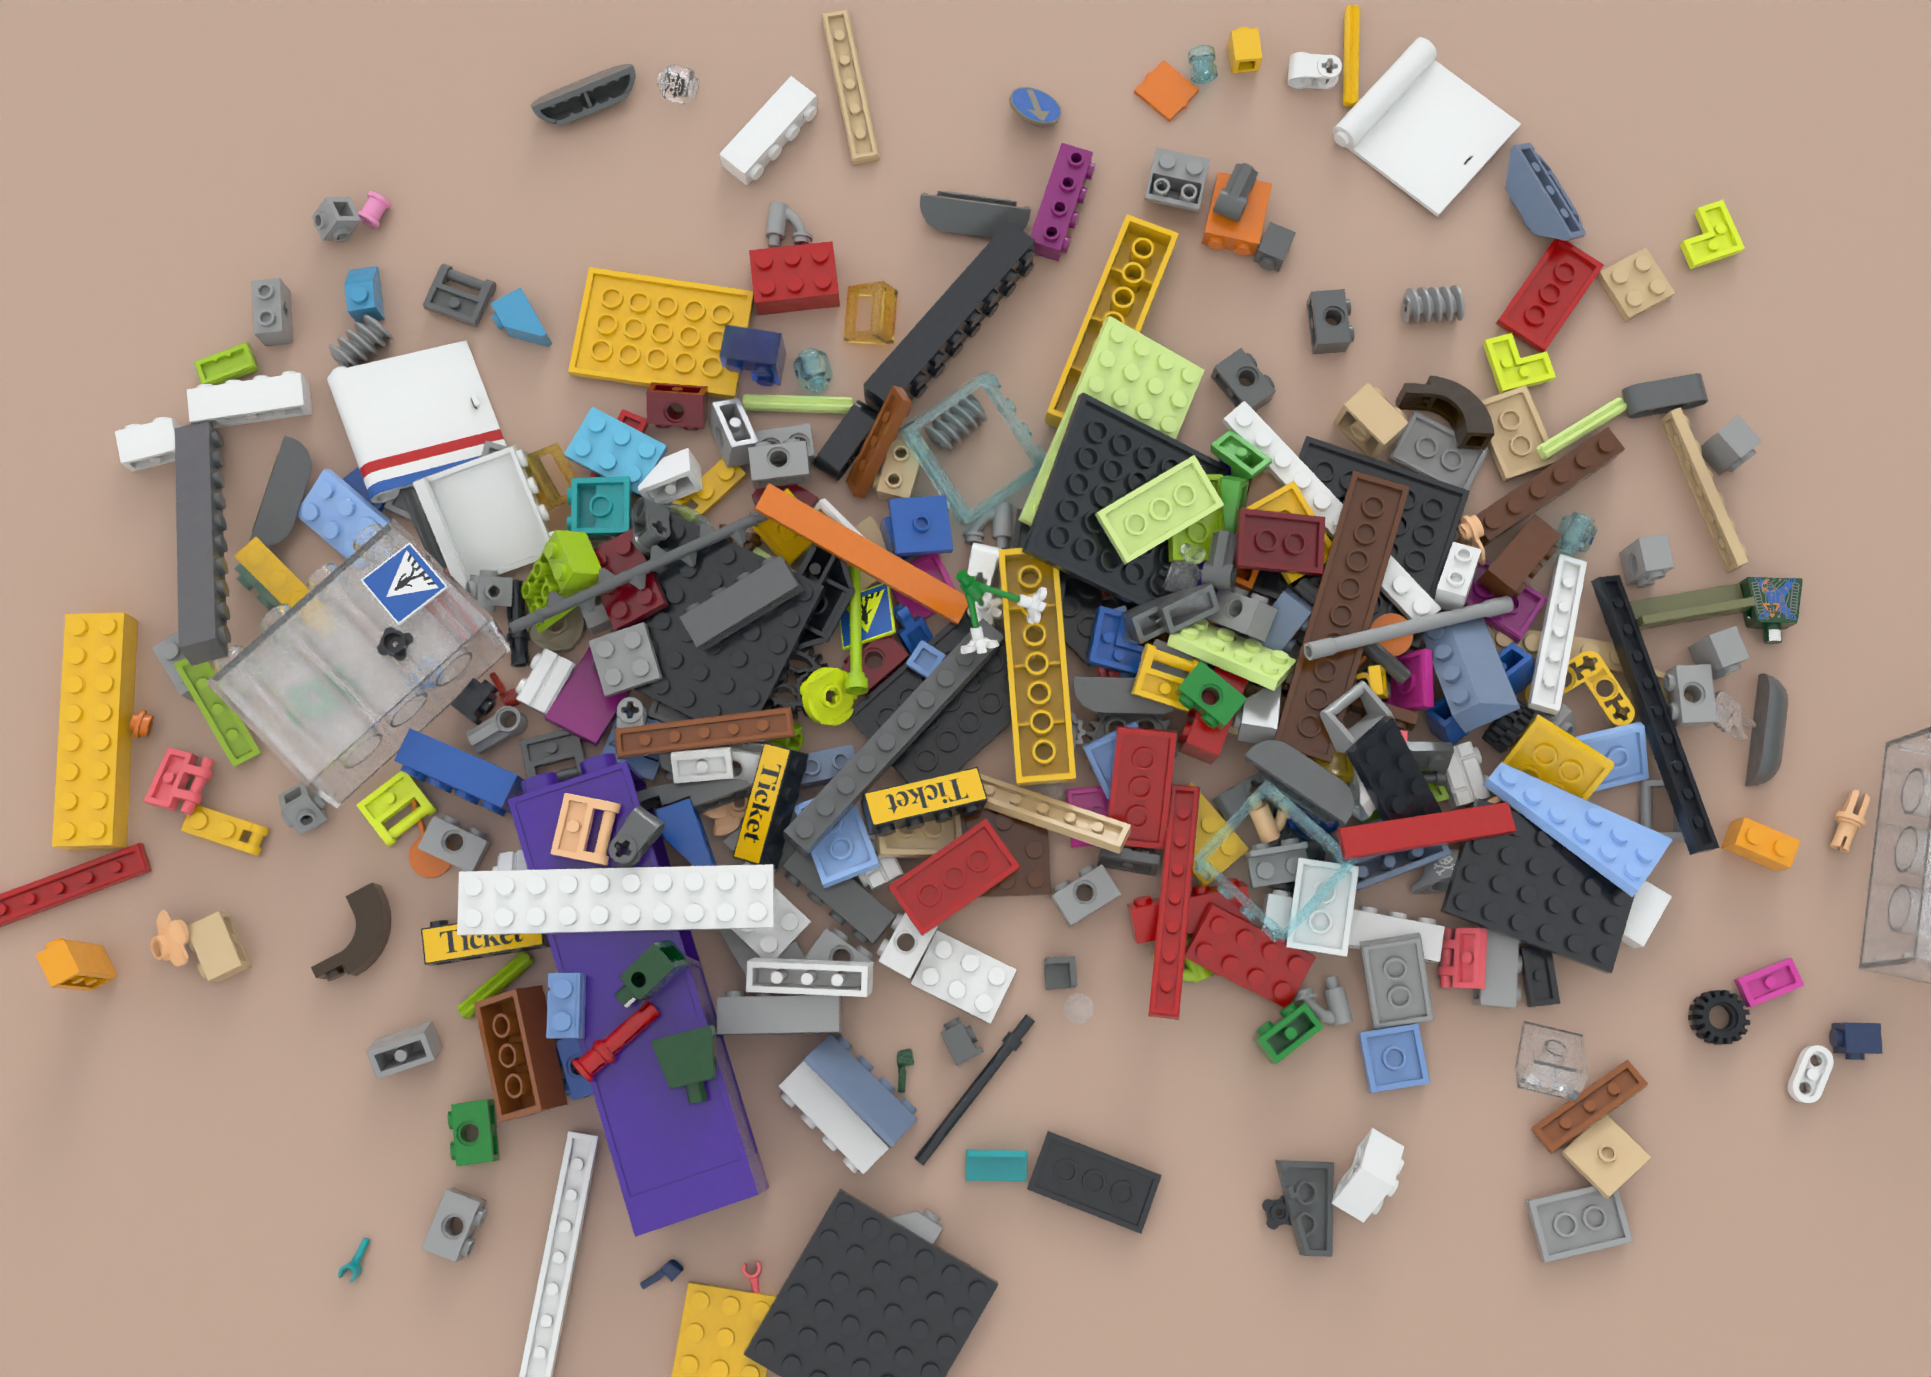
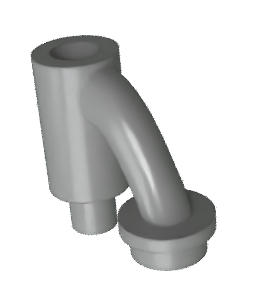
M771 202L769 204L765 235L769 239V248L779 247L780 241L785 239L787 221L792 224L796 231L792 235L794 245L810 244L813 241V236L807 233L798 214L790 209L787 204L782 202Z
M1000 502L984 510L976 519L970 531L963 533L965 543L968 545H973L974 542L982 544L985 534L981 530L990 520H993L992 539L997 540L996 547L1008 549V540L1012 539L1013 505Z
M1337 975L1325 978L1328 990H1325L1324 994L1328 1010H1325L1313 1000L1312 997L1317 996V993L1313 991V987L1297 991L1295 1001L1301 1000L1302 1003H1306L1314 1015L1324 1023L1336 1026L1353 1022L1344 986H1339Z

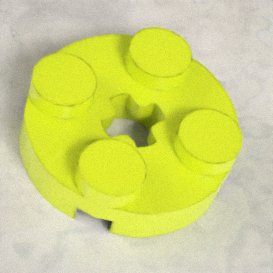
M822 667L815 670L808 677L807 681L802 683L800 694L802 695L803 707L813 722L836 726L844 723L853 714L854 709H852L854 700H857L858 695H850L845 692V678L848 677V672L842 671L839 668ZM827 691H834L831 703L826 700Z

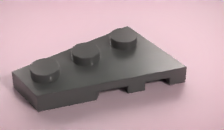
M1275 1160L1299 1255L1332 1257L1333 1204L1331 1203L1333 1200L1334 1163Z

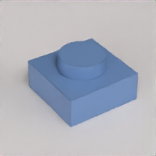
M921 640L907 660L906 666L927 678L946 658V655Z

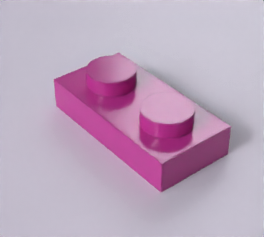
M1786 958L1734 979L1739 993L1746 1003V1008L1753 1007L1805 986L1792 958Z

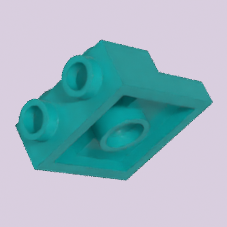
M629 476L572 478L571 488H567L568 505H571V515H567V531L585 532L589 540L604 539V536H619L631 529V478Z

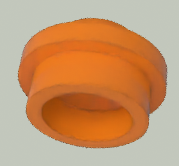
M141 709L139 714H133L129 730L134 731V738L139 739L140 736L147 738L149 736L154 715L147 714V710Z

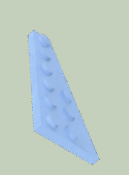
M1502 762L1483 784V786L1503 801L1508 802L1511 807L1631 897L1639 891L1673 840Z

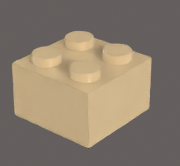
M1369 383L1343 405L1333 422L1365 456L1377 459L1397 440L1409 423L1404 413L1399 408L1393 407L1379 388L1372 387Z

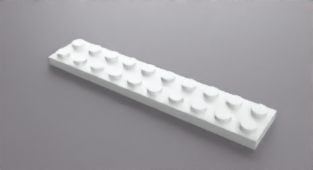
M773 864L459 872L457 935L460 936L775 928Z

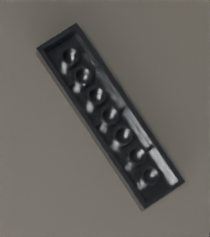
M1009 220L863 384L865 404L880 412L893 385L902 387L911 401L914 398L919 399L928 387L926 384L932 377L936 379L943 372L946 366L944 363L950 357L955 358L963 348L962 343L967 337L972 338L976 335L981 327L980 323L986 316L990 318L998 309V302L1004 296L1007 298L1012 294L1021 276L1025 278L1034 267L1033 258L1036 254L1034 252L1035 239Z

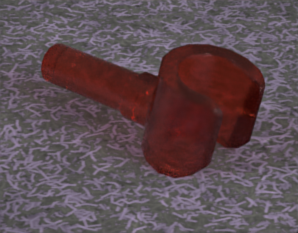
M496 672L489 675L497 687L500 699L505 706L514 707L521 704L516 699L518 694H516L515 688L507 691Z

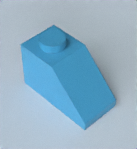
M378 266L350 270L344 285L347 312L355 322L365 323L363 320L364 315L375 318L377 321L385 320Z
M521 288L491 303L496 312L491 315L499 330L505 328L509 337L543 346L552 344Z

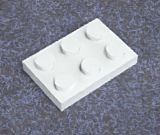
M1298 858L1287 948L1347 957L1359 872L1358 866Z
M745 862L743 865H751V864H750L749 862ZM774 887L775 928L732 930L761 958H779L812 922Z
M937 930L911 985L991 1024L1016 973V969Z

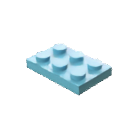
M591 407L565 451L564 456L566 459L601 477L629 476L631 478V493L640 497L641 494L638 491V486L664 457L668 447L604 412Z

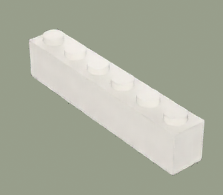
M1273 890L1272 894L1264 895L1260 928L1270 933L1288 936L1293 902L1290 892ZM1360 906V910L1353 909L1348 948L1361 950L1359 942L1420 933L1425 962L1432 964L1440 962L1445 926L1436 925L1435 919L1418 917V921L1408 920L1407 914L1389 912V916L1377 914L1378 909Z

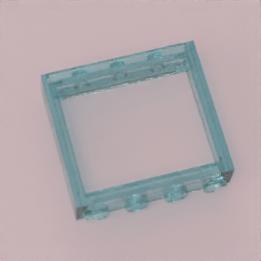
M988 371L979 373L899 429V433L939 494L946 495L947 506L960 525L970 524L1035 478L1046 457L1043 449L1038 445L1035 446L1031 440L1032 432L1024 422H1020L1015 415L1017 409L1009 398L1005 399L999 390L1001 388L999 380L994 374H989ZM983 386L1033 466L970 510L918 430Z
M1267 779L1193 858V861L1197 864L1194 869L1205 880L1212 877L1219 884L1217 890L1227 900L1230 901L1234 897L1242 905L1239 910L1250 921L1253 922L1257 918L1265 926L1262 931L1273 942L1280 939L1283 943L1358 862L1357 859L1344 860L1340 844ZM1264 798L1341 865L1284 929L1207 861Z

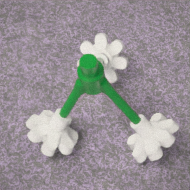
M965 570L960 571L956 575V579L961 583L960 588L965 593L969 607L967 613L971 617L973 626L970 628L972 639L967 645L961 646V654L972 653L977 650L978 654L987 652V648L999 646L997 640H990L984 637L982 626H979L978 623L984 618L994 627L995 622L993 619L1001 620L1003 618V611L998 609L1003 607L1002 599H993L994 595L1015 601L1018 606L1027 608L1028 616L1026 621L1033 625L1034 622L1039 623L1041 619L1040 612H1043L1047 603L1042 601L1046 598L1047 588L1040 587L1037 593H1033L1031 597L1023 594L1018 596L988 586L983 582H978L974 576H969Z

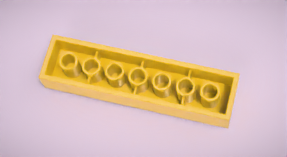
M1126 214L1048 407L1045 419L1046 424L1056 428L1059 427L1105 318L1111 316L1137 332H1142L1175 249L1179 233Z
M1023 548L998 550L1001 590L1018 596L1023 594L1031 597L1033 593H1037L1040 587L1047 588L1046 598L1042 601L1047 604L1043 612H1040L1041 619L1038 624L1034 622L1032 625L1026 621L1028 616L1027 608L1018 606L1017 602L1002 597L1017 786L1076 782L1059 570L1022 553Z
M124 612L65 614L52 847L72 851L124 849L127 847L133 732L129 730V725L134 712L138 620Z

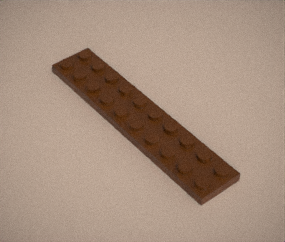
M1353 471L1274 739L1287 743L1308 758L1328 764L1331 763L1335 748L1320 717V712L1353 687L1364 646L1308 660L1304 654V644L1324 638H1335L1369 630L1410 489L1409 486ZM1346 708L1335 716L1341 723L1343 722Z

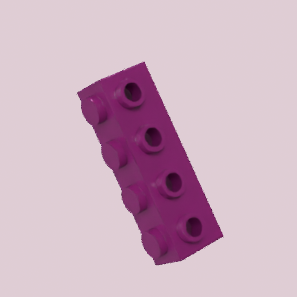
M1061 143L1030 235L1035 239V255L1059 262L1062 252L1067 254L1072 238L1068 236L1070 228H1076L1080 214L1076 212L1078 203L1083 204L1088 190V188L1084 187L1086 179L1091 180L1094 174L1096 164L1092 163L1093 152Z

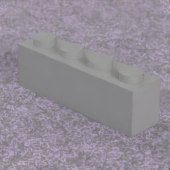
M1488 929L1485 990L1473 989V1006L1504 1009L1516 1008V1004L1521 999V987L1517 985L1518 973L1522 970V956L1519 955V943H1522L1521 941Z

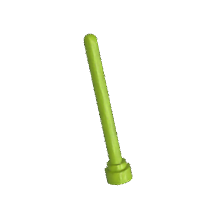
M849 565V572L856 592L849 603L850 672L848 677L845 678V692L850 695H862L868 692V678L862 672L860 570Z

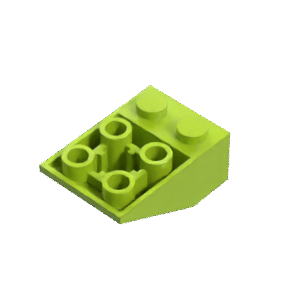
M555 530L521 588L522 597L525 599L530 613L535 612L537 608L539 610L546 607L548 604V594L553 590L566 598L598 583L601 566L587 533ZM575 607L544 620V623L535 624L537 631L543 632Z

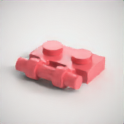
M167 748L144 802L151 806L175 811L179 801H184L180 812L191 816L195 806H199L203 798L201 793L206 781L209 782L213 775L211 770L215 760L204 757L199 767L195 766L199 757L193 753ZM190 776L195 777L190 790H184Z
M1444 929L1441 966H1438L1437 975L1440 976V988L1452 989L1453 977V988L1485 990L1488 929Z

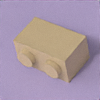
M217 911L188 925L189 941L187 944L193 952H196L200 961L197 963L198 970L207 981L219 983L252 967L229 913Z

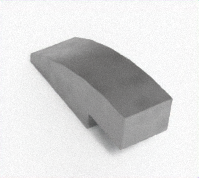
M1207 583L1156 598L1123 612L1122 616L1130 639L1142 644L1164 632L1173 634L1220 611L1213 584Z

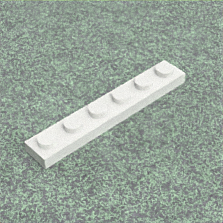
M1559 554L1555 559L1527 705L1528 708L1555 716L1559 713L1587 566L1586 561Z

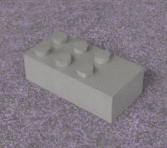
M725 991V997H717L718 1035L842 1033L841 996L806 994L776 996V993L755 992V996H746V992Z

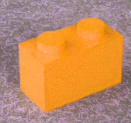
M1743 817L1731 821L1722 849L1774 871L1791 868L1800 840Z

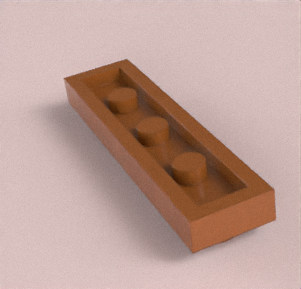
M892 386L846 479V483L855 497L865 498L868 490L873 486L875 476L880 466L885 462L887 452L892 442L896 440L904 418L908 416L911 410L912 401L902 387Z
M1626 1060L1534 1125L1531 1131L1547 1151L1553 1154L1647 1087L1648 1083L1629 1060Z

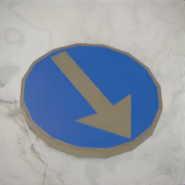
M1020 87L1013 90L1009 98L1013 111L1020 118L1033 125L1052 126L1061 117V107L1057 101L1039 89Z

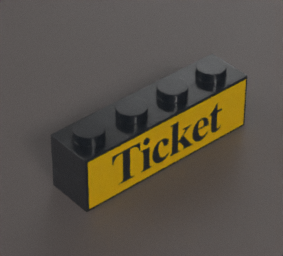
M764 742L733 858L756 865L773 864L774 869H778L785 844L783 831L791 823L809 754Z
M974 767L865 792L860 803L869 835L878 834L879 837H884L895 833V829L907 827L908 830H914L924 826V823L935 820L936 823H943L953 819V816L963 813L964 816L976 815L982 811L981 809L984 808L988 799L979 769Z
M448 920L430 922V927L421 929L424 963L429 966L550 947L547 934L457 935L458 923L448 924Z

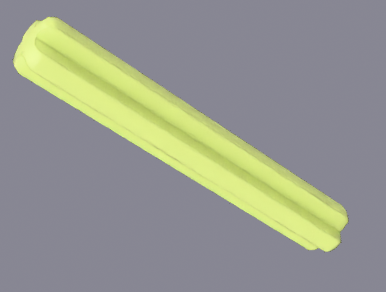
M744 394L742 398V406L745 411L847 414L854 405L853 398Z
M1618 397L1542 443L1537 447V453L1540 454L1542 459H1548L1623 413L1627 409V404L1623 398Z

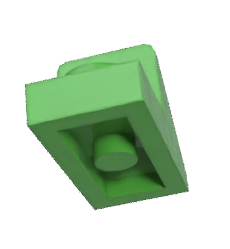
M1232 429L1211 444L1210 452L1231 467V476L1253 479L1272 464V458Z

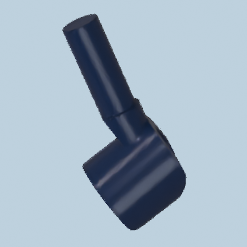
M671 1259L654 1275L640 1282V1285L645 1289L664 1276L672 1282L684 1268L676 1260Z

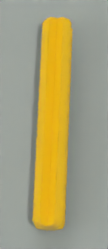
M1348 5L1344 13L1343 106L1351 108L1359 101L1360 7L1358 5Z

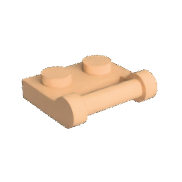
M565 793L550 854L607 866L609 856H606L615 816L619 814L621 804ZM596 809L604 811L595 851L592 853L587 852L586 848Z

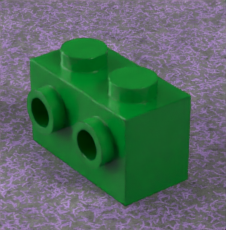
M1292 1002L1279 1012L1282 1016L1273 1024L1269 1020L1256 1030L1258 1036L1253 1041L1270 1064L1279 1063L1324 1028L1306 1003L1296 1006Z

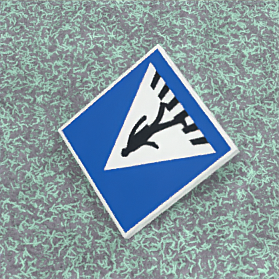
M410 542L361 579L362 583L399 626L448 589V586Z

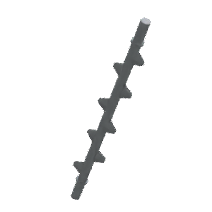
M750 512L748 516L717 530L704 522L700 524L699 538L668 552L655 544L651 546L650 560L617 575H614L605 568L599 569L597 584L566 598L553 590L548 594V604L546 607L539 610L537 608L535 612L508 624L513 634L537 623H544V620L577 605L588 612H592L595 609V599L597 596L628 582L642 590L645 588L646 574L679 559L692 567L696 565L697 551L728 537H731L739 544H743L746 542V530L752 526L757 527L759 523L769 518L758 512Z

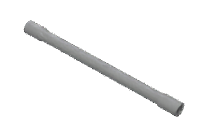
M1509 596L1486 600L1479 604L1344 636L1307 642L1304 644V654L1308 660H1314L1378 642L1483 617L1510 613L1513 610V601Z

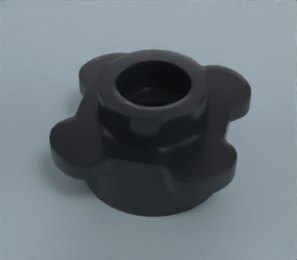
M388 627L384 630L380 644L377 646V651L381 656L390 655L396 661H403L407 657L406 651L408 646L414 641L413 636L408 632L403 634L394 627ZM394 642H398L396 647L393 646Z
M1284 1195L1279 1199L1264 1200L1262 1209L1265 1211L1267 1217L1266 1224L1270 1229L1275 1230L1278 1226L1284 1224L1292 1225ZM1278 1209L1282 1211L1281 1215L1276 1214Z

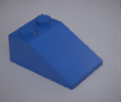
M690 798L655 810L658 819L665 823V827L660 835L663 840L666 839L693 866H717L700 814L693 807Z

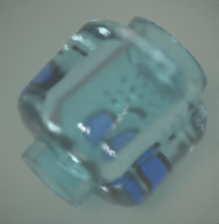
M808 348L801 351L793 363L798 383L805 390L820 392L827 387L833 378V371L827 354L816 348Z
M1573 512L1572 515H1565L1556 530L1562 535L1557 541L1560 544L1559 550L1575 556L1576 552H1587L1597 534V527L1593 525L1595 520L1577 512Z

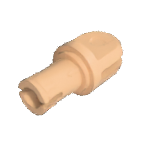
M1852 790L1845 801L1842 811H1837L1835 820L1839 825L1830 844V847L1834 850L1840 847V852L1849 853L1856 831L1865 828L1867 821L1864 819V815L1870 801L1868 794L1863 793L1853 814L1859 790Z

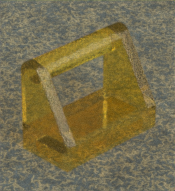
M885 281L849 286L844 341L882 345L893 344L898 291ZM858 296H872L870 330L855 332Z
M558 442L525 455L528 466L524 468L528 478L534 477L539 489V493L535 495L539 505L544 504L548 512L568 503L567 494L560 496L540 458L551 453L570 488L572 478H577Z

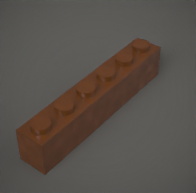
M1605 428L1478 513L1476 516L1484 529V536L1479 538L1483 547L1620 455L1625 448L1610 428Z

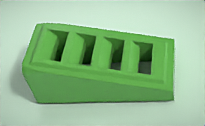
M1230 475L1220 478L1221 497L1224 504L1225 531H1230L1236 534L1237 511L1240 508H1245L1249 481L1246 478Z

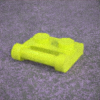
M402 771L356 805L389 847L397 842L396 838L426 815L431 816L438 811L413 777ZM417 800L420 806L389 830L384 825L385 822L412 801Z

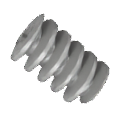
M1457 285L1451 286L1450 289L1447 286H1441L1439 289L1432 286L1428 290L1420 287L1417 291L1414 288H1408L1404 293L1402 320L1405 324L1409 322L1410 316H1413L1414 323H1419L1421 315L1424 316L1426 323L1430 322L1432 314H1434L1437 322L1441 321L1443 314H1445L1448 322L1452 321L1454 313H1456L1459 321L1464 317V298L1460 287Z
M364 315L363 320L366 325L356 322L354 326L357 333L348 329L346 334L349 340L339 337L337 340L340 348L331 344L329 349L335 361L340 366L348 368L359 365V358L368 362L369 359L366 352L369 351L376 355L378 352L375 344L377 343L385 347L386 344L383 337L386 336L393 340V337L375 318Z
M968 391L965 392L966 398L960 396L957 399L958 405L951 404L949 406L950 413L943 411L940 414L941 420L935 418L932 421L933 428L931 426L924 428L931 441L941 450L945 447L953 451L952 440L959 444L962 443L960 433L970 436L969 425L978 429L977 418L984 422L987 421L983 407Z

